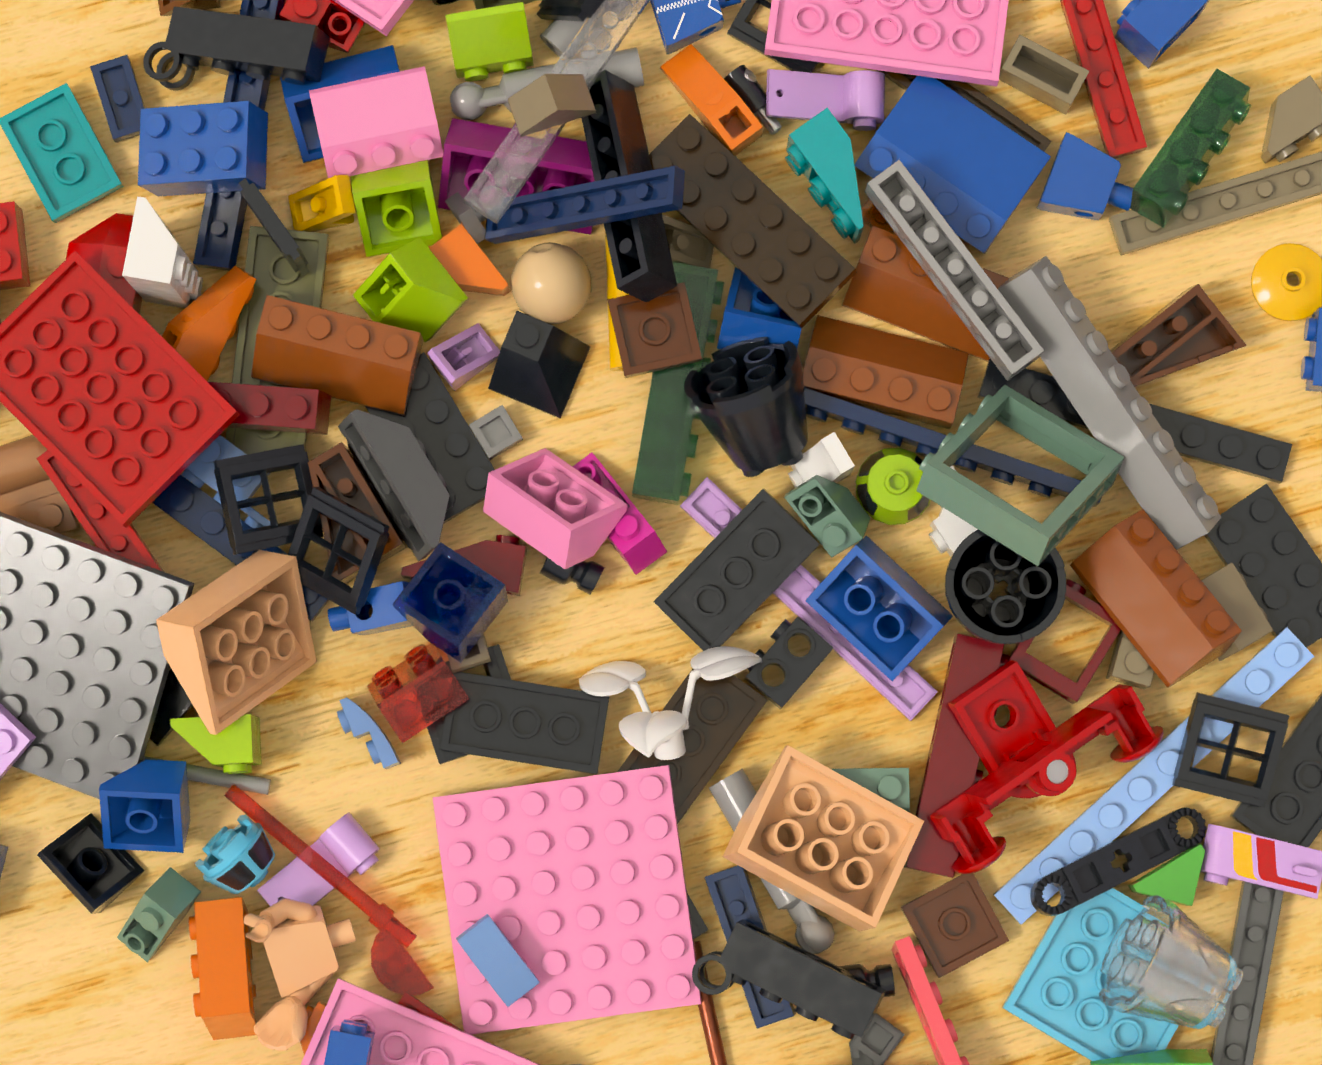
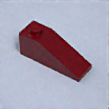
M496 535V541L485 540L402 567L401 576L404 579L520 596L527 548L526 546L519 545V538Z

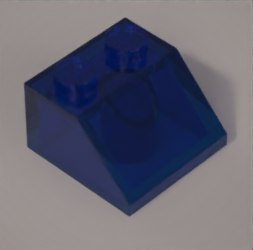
M440 542L394 601L393 607L430 643L461 663L506 605L508 598L504 583Z

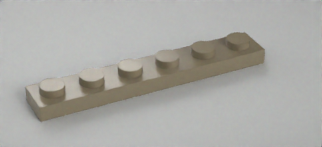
M1322 152L1110 216L1109 222L1120 255L1322 194Z

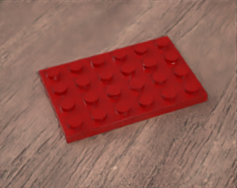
M76 251L0 324V402L125 528L240 415Z

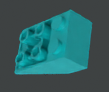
M826 108L789 134L786 148L788 156L785 159L797 176L804 174L811 184L808 191L815 202L821 208L826 205L832 212L834 218L831 219V222L841 237L845 239L849 236L855 244L860 240L864 224L851 139L830 110Z

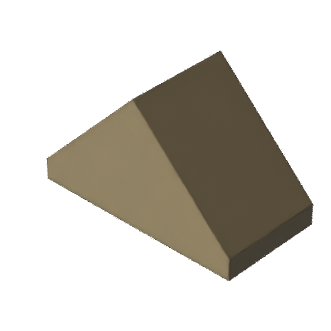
M544 74L508 98L520 137L596 113L583 74Z

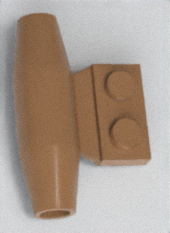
M30 435L1 445L0 512L59 534L79 528L76 516L36 459L47 451L34 435Z

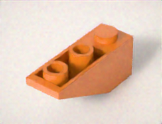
M692 44L660 66V69L708 131L734 156L762 137V124L741 97Z
M234 266L169 321L162 335L206 381L217 370L220 363V354L227 340L234 335L237 319L242 308L250 301L254 292L256 278L237 266Z

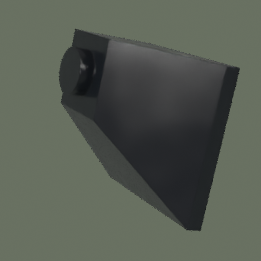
M516 311L502 344L488 389L561 419L591 347L551 324Z

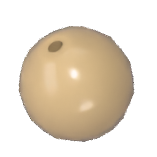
M542 243L530 248L518 259L511 275L512 294L519 309L526 315L548 324H560L574 318L585 307L592 291L591 274L583 257L572 248L557 243Z

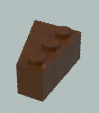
M1196 284L1187 288L1110 351L1117 362L1126 368L1130 381L1135 387L1247 345L1201 286Z
M343 442L308 462L313 487H319L390 526L388 530L389 537L380 563L407 548L348 447ZM320 513L324 539L334 544L340 524ZM348 529L342 550L362 560L369 540ZM338 557L332 576L346 584L356 578L359 567Z

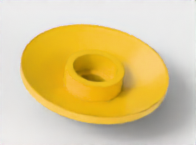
M1281 244L1266 251L1255 264L1251 276L1252 293L1258 305L1270 316L1283 321H1298L1311 316L1322 306V259L1313 250L1299 244ZM1287 274H1296L1299 277V285L1295 287L1290 286L1286 281Z

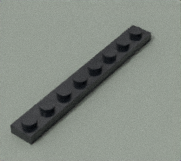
M991 359L988 360L978 398L984 399L988 394L994 396L1004 385H1007L1069 424L1088 429L1053 376L1025 368L1007 381ZM1150 404L1152 414L1162 429L1171 435L1174 447L1181 456L1279 484L1283 481L1292 444Z

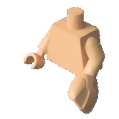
M284 898L260 912L259 915L250 913L244 917V924L255 927L246 934V937L258 943L263 942L281 998L285 997L275 1003L254 1026V1032L258 1036V1041L266 1048L277 1051H286L304 1038L308 1020L307 1011L304 1006L333 976V973L339 969L334 948L356 942L350 918L327 925L321 906H312L309 903Z

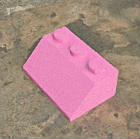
M425 66L309 90L328 178L335 175L354 176L443 157L438 123Z
M544 448L488 473L483 512L554 561L557 565L567 569L595 555L627 511L628 504Z

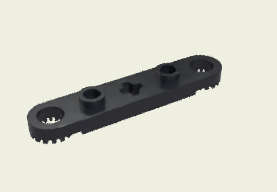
M1187 807L1172 811L1041 877L1031 888V903L1042 915L1055 916L1062 914L1196 846L1206 835L1205 830L1207 826H1205V819L1201 817V813H1198L1197 810ZM1181 817L1189 819L1193 825V834L1189 839L1180 837L1181 835L1177 834L1176 823H1178V819ZM1114 851L1118 856H1126L1127 862L1123 864L1124 871L1120 867H1112L1111 861L1115 859ZM1047 884L1056 886L1060 891V902L1055 907H1051L1043 901L1042 891H1044V887Z

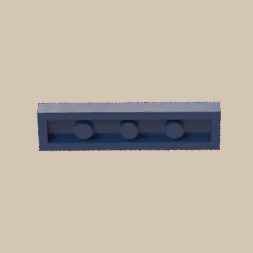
M737 865L705 877L727 942L736 922L742 919L767 931L749 876L744 868ZM748 981L745 985H742L756 1028L796 1015L792 1003L782 999L781 1003L771 1001L759 994L760 987Z

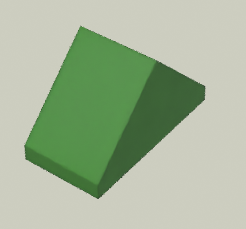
M1197 844L1128 886L1132 892L1192 906L1205 850L1201 844Z

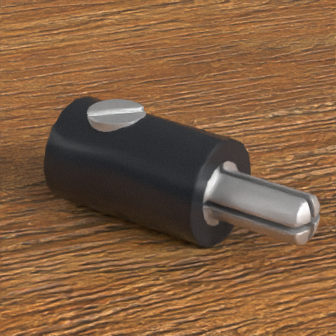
M741 65L730 72L724 80L741 97L755 117L757 116L770 134L777 133L782 126L775 117H766V92L757 82L754 73L748 70L745 65Z

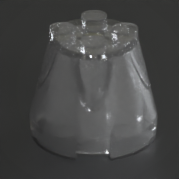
M1157 895L1144 899L1142 906L1144 909L1133 920L1125 918L1107 949L1100 972L1107 975L1105 989L1103 988L1099 993L1101 1002L1121 1013L1194 1029H1202L1207 1025L1216 1028L1225 1017V1004L1231 992L1237 989L1242 981L1243 970L1236 967L1234 958L1177 905Z

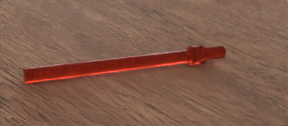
M234 784L224 795L229 801L256 823L260 822L265 831L370 917L368 921L379 931L385 929L406 948L413 943L417 935L394 917L395 912L385 903L378 904Z

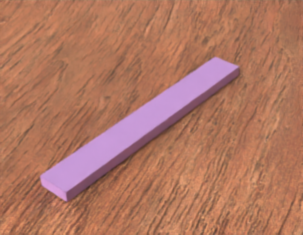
M708 477L680 505L714 539L742 511ZM800 565L773 594L828 642L840 657L911 721L933 698L937 691L909 665L893 681L885 676L805 601L820 585V582Z

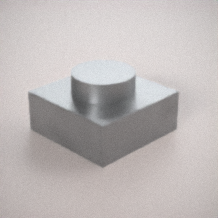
M458 192L445 200L458 222L464 226L477 244L483 241L486 230L481 223L486 220V217L476 202L472 200L467 204Z
M503 405L469 424L470 429L489 460L523 440Z

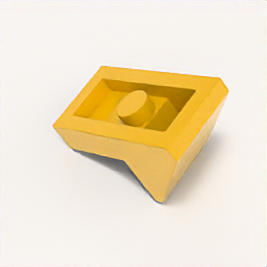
M335 175L288 196L293 227L296 231L312 232L349 225L354 222L353 214H355L349 175Z

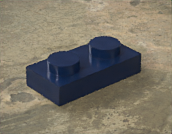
M128 55L90 66L115 143L140 135L141 109L146 108Z

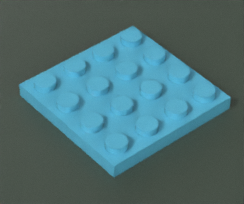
M1111 888L1062 914L1054 916L1002 1008L1091 1061L1165 1050L1221 951L1118 890Z

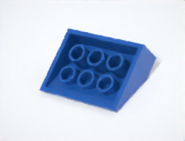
M916 76L856 161L855 167L871 178H875L900 160L956 235L985 254L1051 156L937 79Z

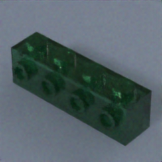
M1219 69L1214 71L1133 188L1130 209L1163 228L1173 214L1176 216L1180 214L1188 201L1189 195L1187 193L1194 184L1199 185L1210 167L1208 163L1214 154L1220 155L1231 137L1229 132L1235 124L1240 125L1251 109V104L1248 103L1249 86Z

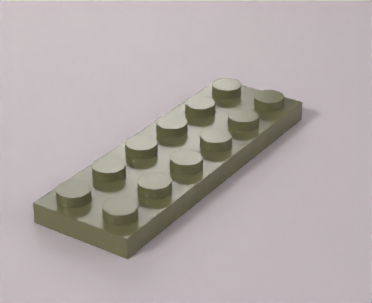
M250 226L245 271L255 277L256 281L252 298L243 306L240 313L232 383L286 387L251 377L256 334L266 295L321 308L329 243L328 234L288 230L308 262L306 266L309 273L303 276L299 270L297 272L293 270L264 227ZM227 427L226 439L245 454H253L302 444L306 448L307 433Z

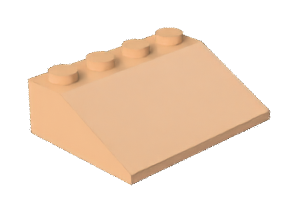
M258 550L156 620L164 657L207 730L213 735L220 733L317 662L296 556Z
M787 745L782 750L740 819L723 857L860 932L876 928L923 826L924 820Z

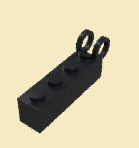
M174 6L166 42L155 43L146 51L143 66L145 72L151 78L173 91L182 90L192 82L195 71L199 70V66L211 67L212 71L224 75H234L236 70L246 72V75L259 80H269L270 75L282 77L283 81L291 84L304 85L305 80L320 82L330 36L312 24ZM161 50H170L171 52L160 59L155 73L152 68L154 56ZM174 60L172 67L165 72L167 65ZM182 64L187 67L186 74L180 81L175 83L168 82V80H171L179 73Z
M744 919L736 922L723 952L714 951L697 960L692 970L695 986L705 994H719L730 988L734 983L745 985L748 981L760 987L759 994L776 1003H781L782 999L796 1005L795 1012L807 1019L817 1021L818 1017L833 1023L831 1029L848 1039H853L855 1035L863 1037L867 1033L886 992L885 989ZM708 961H717L723 965L726 978L722 985L712 984L706 978L705 966Z

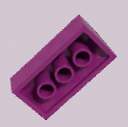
M452 118L444 143L438 208L450 210L445 200L458 192L467 204L474 200L487 217L488 202L594 182L587 142L541 133H532L520 137L518 129ZM593 226L568 231L591 235Z

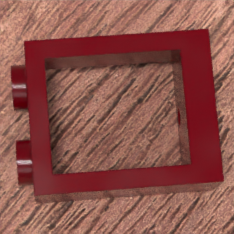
M1066 579L1065 599L1109 625L1077 681L1070 680L1026 653L1035 637L1017 643L1008 658V662L1010 660L1017 661L1027 677L1074 704L1078 702L1121 629L1099 602L1097 604L1084 596L1087 592L1084 587L1070 579Z

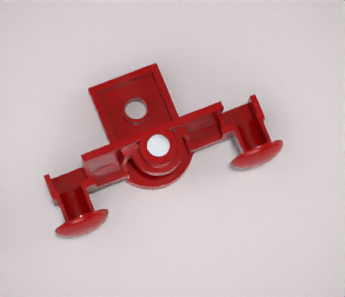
M1010 660L948 703L989 772V775L930 815L942 838L953 842L961 854L954 862L953 869L961 874H971L993 864L1004 852L1006 839L1003 836L992 837L984 822L993 817L991 810L1011 796L1016 798H1034L1041 795L1057 796L1064 793L1076 778V761L1073 753L1099 734L1108 736L1113 733L1119 745L1113 749L1110 757L1119 763L1138 760L1148 755L1159 745L1163 738L1164 730L1161 726L1151 727L1142 713L1145 709L1132 686L1118 684L1064 723L1055 727L1019 663ZM1005 704L1009 708L1010 719L1006 725L999 727L995 723L994 713L999 706Z

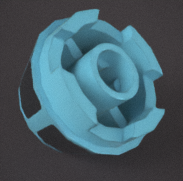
M246 814L238 817L237 821L240 825L234 829H228L224 826L202 849L207 854L205 860L199 859L195 862L196 867L204 874L203 878L205 881L232 894H239L248 887H254L259 884L267 875V869L275 857V853L260 822L254 823Z

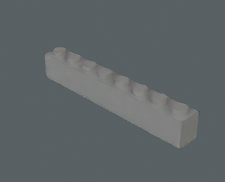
M1045 256L1010 277L998 288L999 292L1043 348L1044 352L1040 356L1094 438L1125 457L1118 474L1141 508L1144 509L1176 550L1209 533L1222 518L1215 501L1205 493L1198 483L1193 468L1184 462L1174 447L1171 435L1162 429L1152 414L1149 402L1140 396L1130 381L1126 368L1117 362L1108 348L1106 338L1095 329L1086 315L1084 305L1073 296L1065 284L1059 268L1053 265L1048 257Z

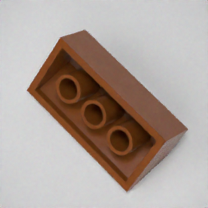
M872 226L856 267L857 273L852 277L842 306L958 351L969 353L971 356L988 362L990 357L900 238L894 233ZM982 268L997 289L1009 279Z
M266 295L256 334L251 377L290 388L318 389L331 395V398L405 415L424 339L420 332Z
M817 315L803 369V382L805 388L871 410L950 429L954 423L969 353Z
M1144 509L1114 525L1070 564L1071 568L1167 688L1225 654L1242 632Z

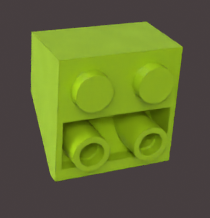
M420 237L390 252L353 294L372 321L420 332L424 339L423 342L429 341L468 299Z

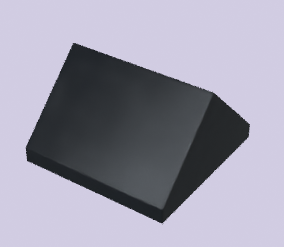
M92 813L37 854L91 914L101 913L144 872V869L126 850L104 849L102 824Z

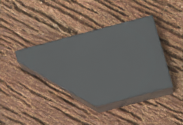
M875 1013L867 1033L863 1037L855 1035L849 1042L852 1065H883L905 1034Z

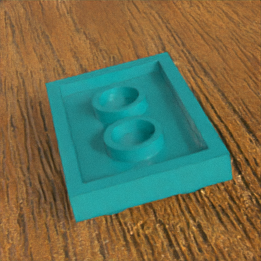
M67 83L0 118V125L54 223L124 187Z

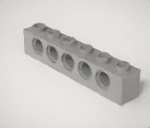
M898 160L867 183L866 195L1007 381L1037 360L1044 352L1043 348L902 162Z

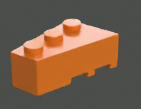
M242 897L194 902L195 916L189 917V933L191 940H197V954L191 955L192 975L194 979L199 978L200 988L199 993L193 994L195 1016L202 1018L213 1040L256 1035L254 1026L257 1021L255 1019L253 997H257L256 984H252L251 959H253L251 939L246 937V934L250 932V927L244 924V917L248 914L245 902Z

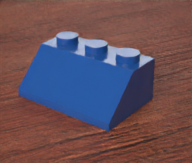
M393 45L325 62L320 82L305 80L304 85H295L281 79L285 103L303 163L323 158L309 90L399 72L400 69Z
M867 535L851 549L805 600L891 681L905 669L953 617L947 609Z

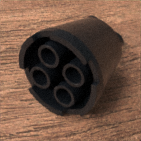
M768 337L740 341L712 353L714 361L706 365L699 372L697 370L689 372L684 381V392L691 408L734 465L742 470L744 476L754 477L766 469L781 464L790 466L801 461L803 458L802 450L808 441L802 362L797 348L792 342L787 341L784 344L769 343Z
M976 530L961 542L948 563L945 575L947 601L957 621L974 636L996 644L1024 642L1046 630L1059 615L1066 594L1065 565L1056 548L1039 566H1036L987 534ZM1002 580L1005 581L1008 585L1005 589L1007 595L998 596L993 601L989 595L993 591L994 582L998 584Z

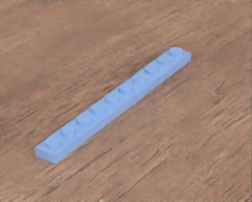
M1286 627L1211 696L1260 707L1303 668L1314 655ZM1189 716L1168 734L1152 752L1144 756L993 894L1021 925L1037 911L1031 903L1030 892L1033 884L1038 879L1111 843L1174 786L1172 785L1173 775ZM1205 717L1200 738L1221 743L1232 732L1234 724ZM1197 746L1192 767L1197 765L1212 749ZM1047 884L1044 887V891H1042L1043 901L1047 902L1059 891L1058 888L1052 884Z

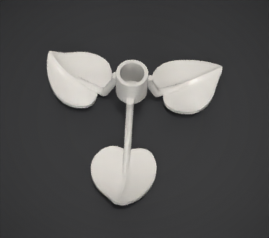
M730 646L714 647L698 653L690 661L691 667L695 670L691 671L689 675L682 714L673 710L651 713L640 685L637 683L646 677V671L641 665L634 662L613 661L599 665L579 678V685L585 693L601 697L619 694L627 688L632 690L643 712L630 714L619 722L621 735L631 746L648 758L654 752V756L657 759L672 760L683 756L686 752L683 730L689 729L688 717L697 679L702 677L705 680L711 681L727 678L755 664L762 663V658L750 651Z

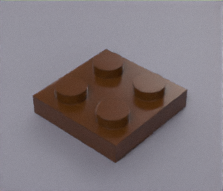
M685 282L678 283V286L647 303L631 295L607 299L625 378L702 361Z
M973 873L961 874L901 906L908 923L938 978L1009 941Z

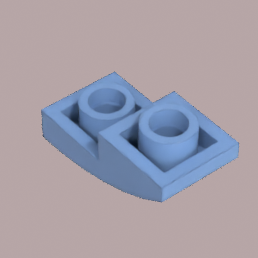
M346 697L339 700L343 709L337 711V715L345 734L352 731L353 736L357 739L368 734L371 735L372 740L366 742L374 764L381 762L384 769L401 764L394 747L375 720L349 698Z
M486 914L456 937L458 943L507 1007L540 983L489 914Z

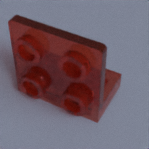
M433 643L427 646L420 644L414 647L405 655L404 658L406 660L394 668L387 666L379 670L371 678L373 682L367 685L376 705L402 743L469 700V697Z

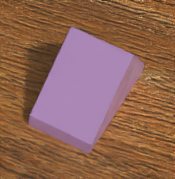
M479 323L431 348L427 354L436 369L451 388L456 391L496 360L500 350Z

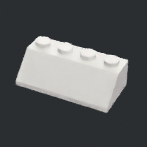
M137 196L122 276L145 302L186 308L201 295L203 279L198 277V270L146 198Z

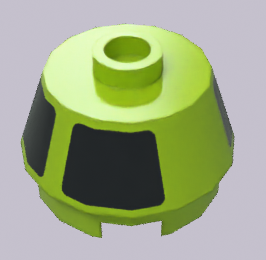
M884 448L870 455L860 466L855 481L856 496L866 513L874 520L888 525L906 524L918 518L930 503L929 498L916 491L923 474L922 470L919 469L923 460L914 452L902 448Z

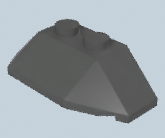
M356 409L350 412L338 427L344 438L346 437L348 448L354 460L373 489L401 539L408 548L413 550L414 556L420 561L426 558L439 545L450 496L446 490L445 480L439 472L434 470L426 456L423 443L413 435L409 427Z

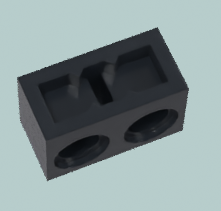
M799 617L792 624L786 619L770 636L776 642L766 654L761 649L755 653L762 658V663L760 662L747 668L750 672L745 677V680L780 710L833 649L828 642ZM795 635L804 636L810 643L809 653L802 657L791 654L788 649V640ZM776 665L783 670L784 681L782 684L771 687L764 683L762 670L766 666Z

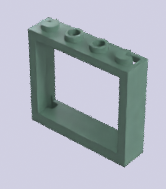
M1004 385L994 396L986 395L975 415L971 413L966 415L955 435L951 432L947 434L936 454L931 452L927 454L919 467L923 474L916 491L1036 566H1039L1112 487L1125 457L1007 385ZM996 420L1087 475L1042 524L950 468Z

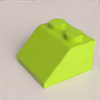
M523 2L445 15L457 78L465 77V81L469 82L480 81L488 78V73L503 71L506 74L526 70V67L534 66Z
M428 160L351 176L352 194L366 257L390 253L419 237L427 246L435 244L442 238Z
M244 714L217 735L209 733L200 717L170 719L171 728L212 765L223 767V773H252V765H262L259 717L252 714Z

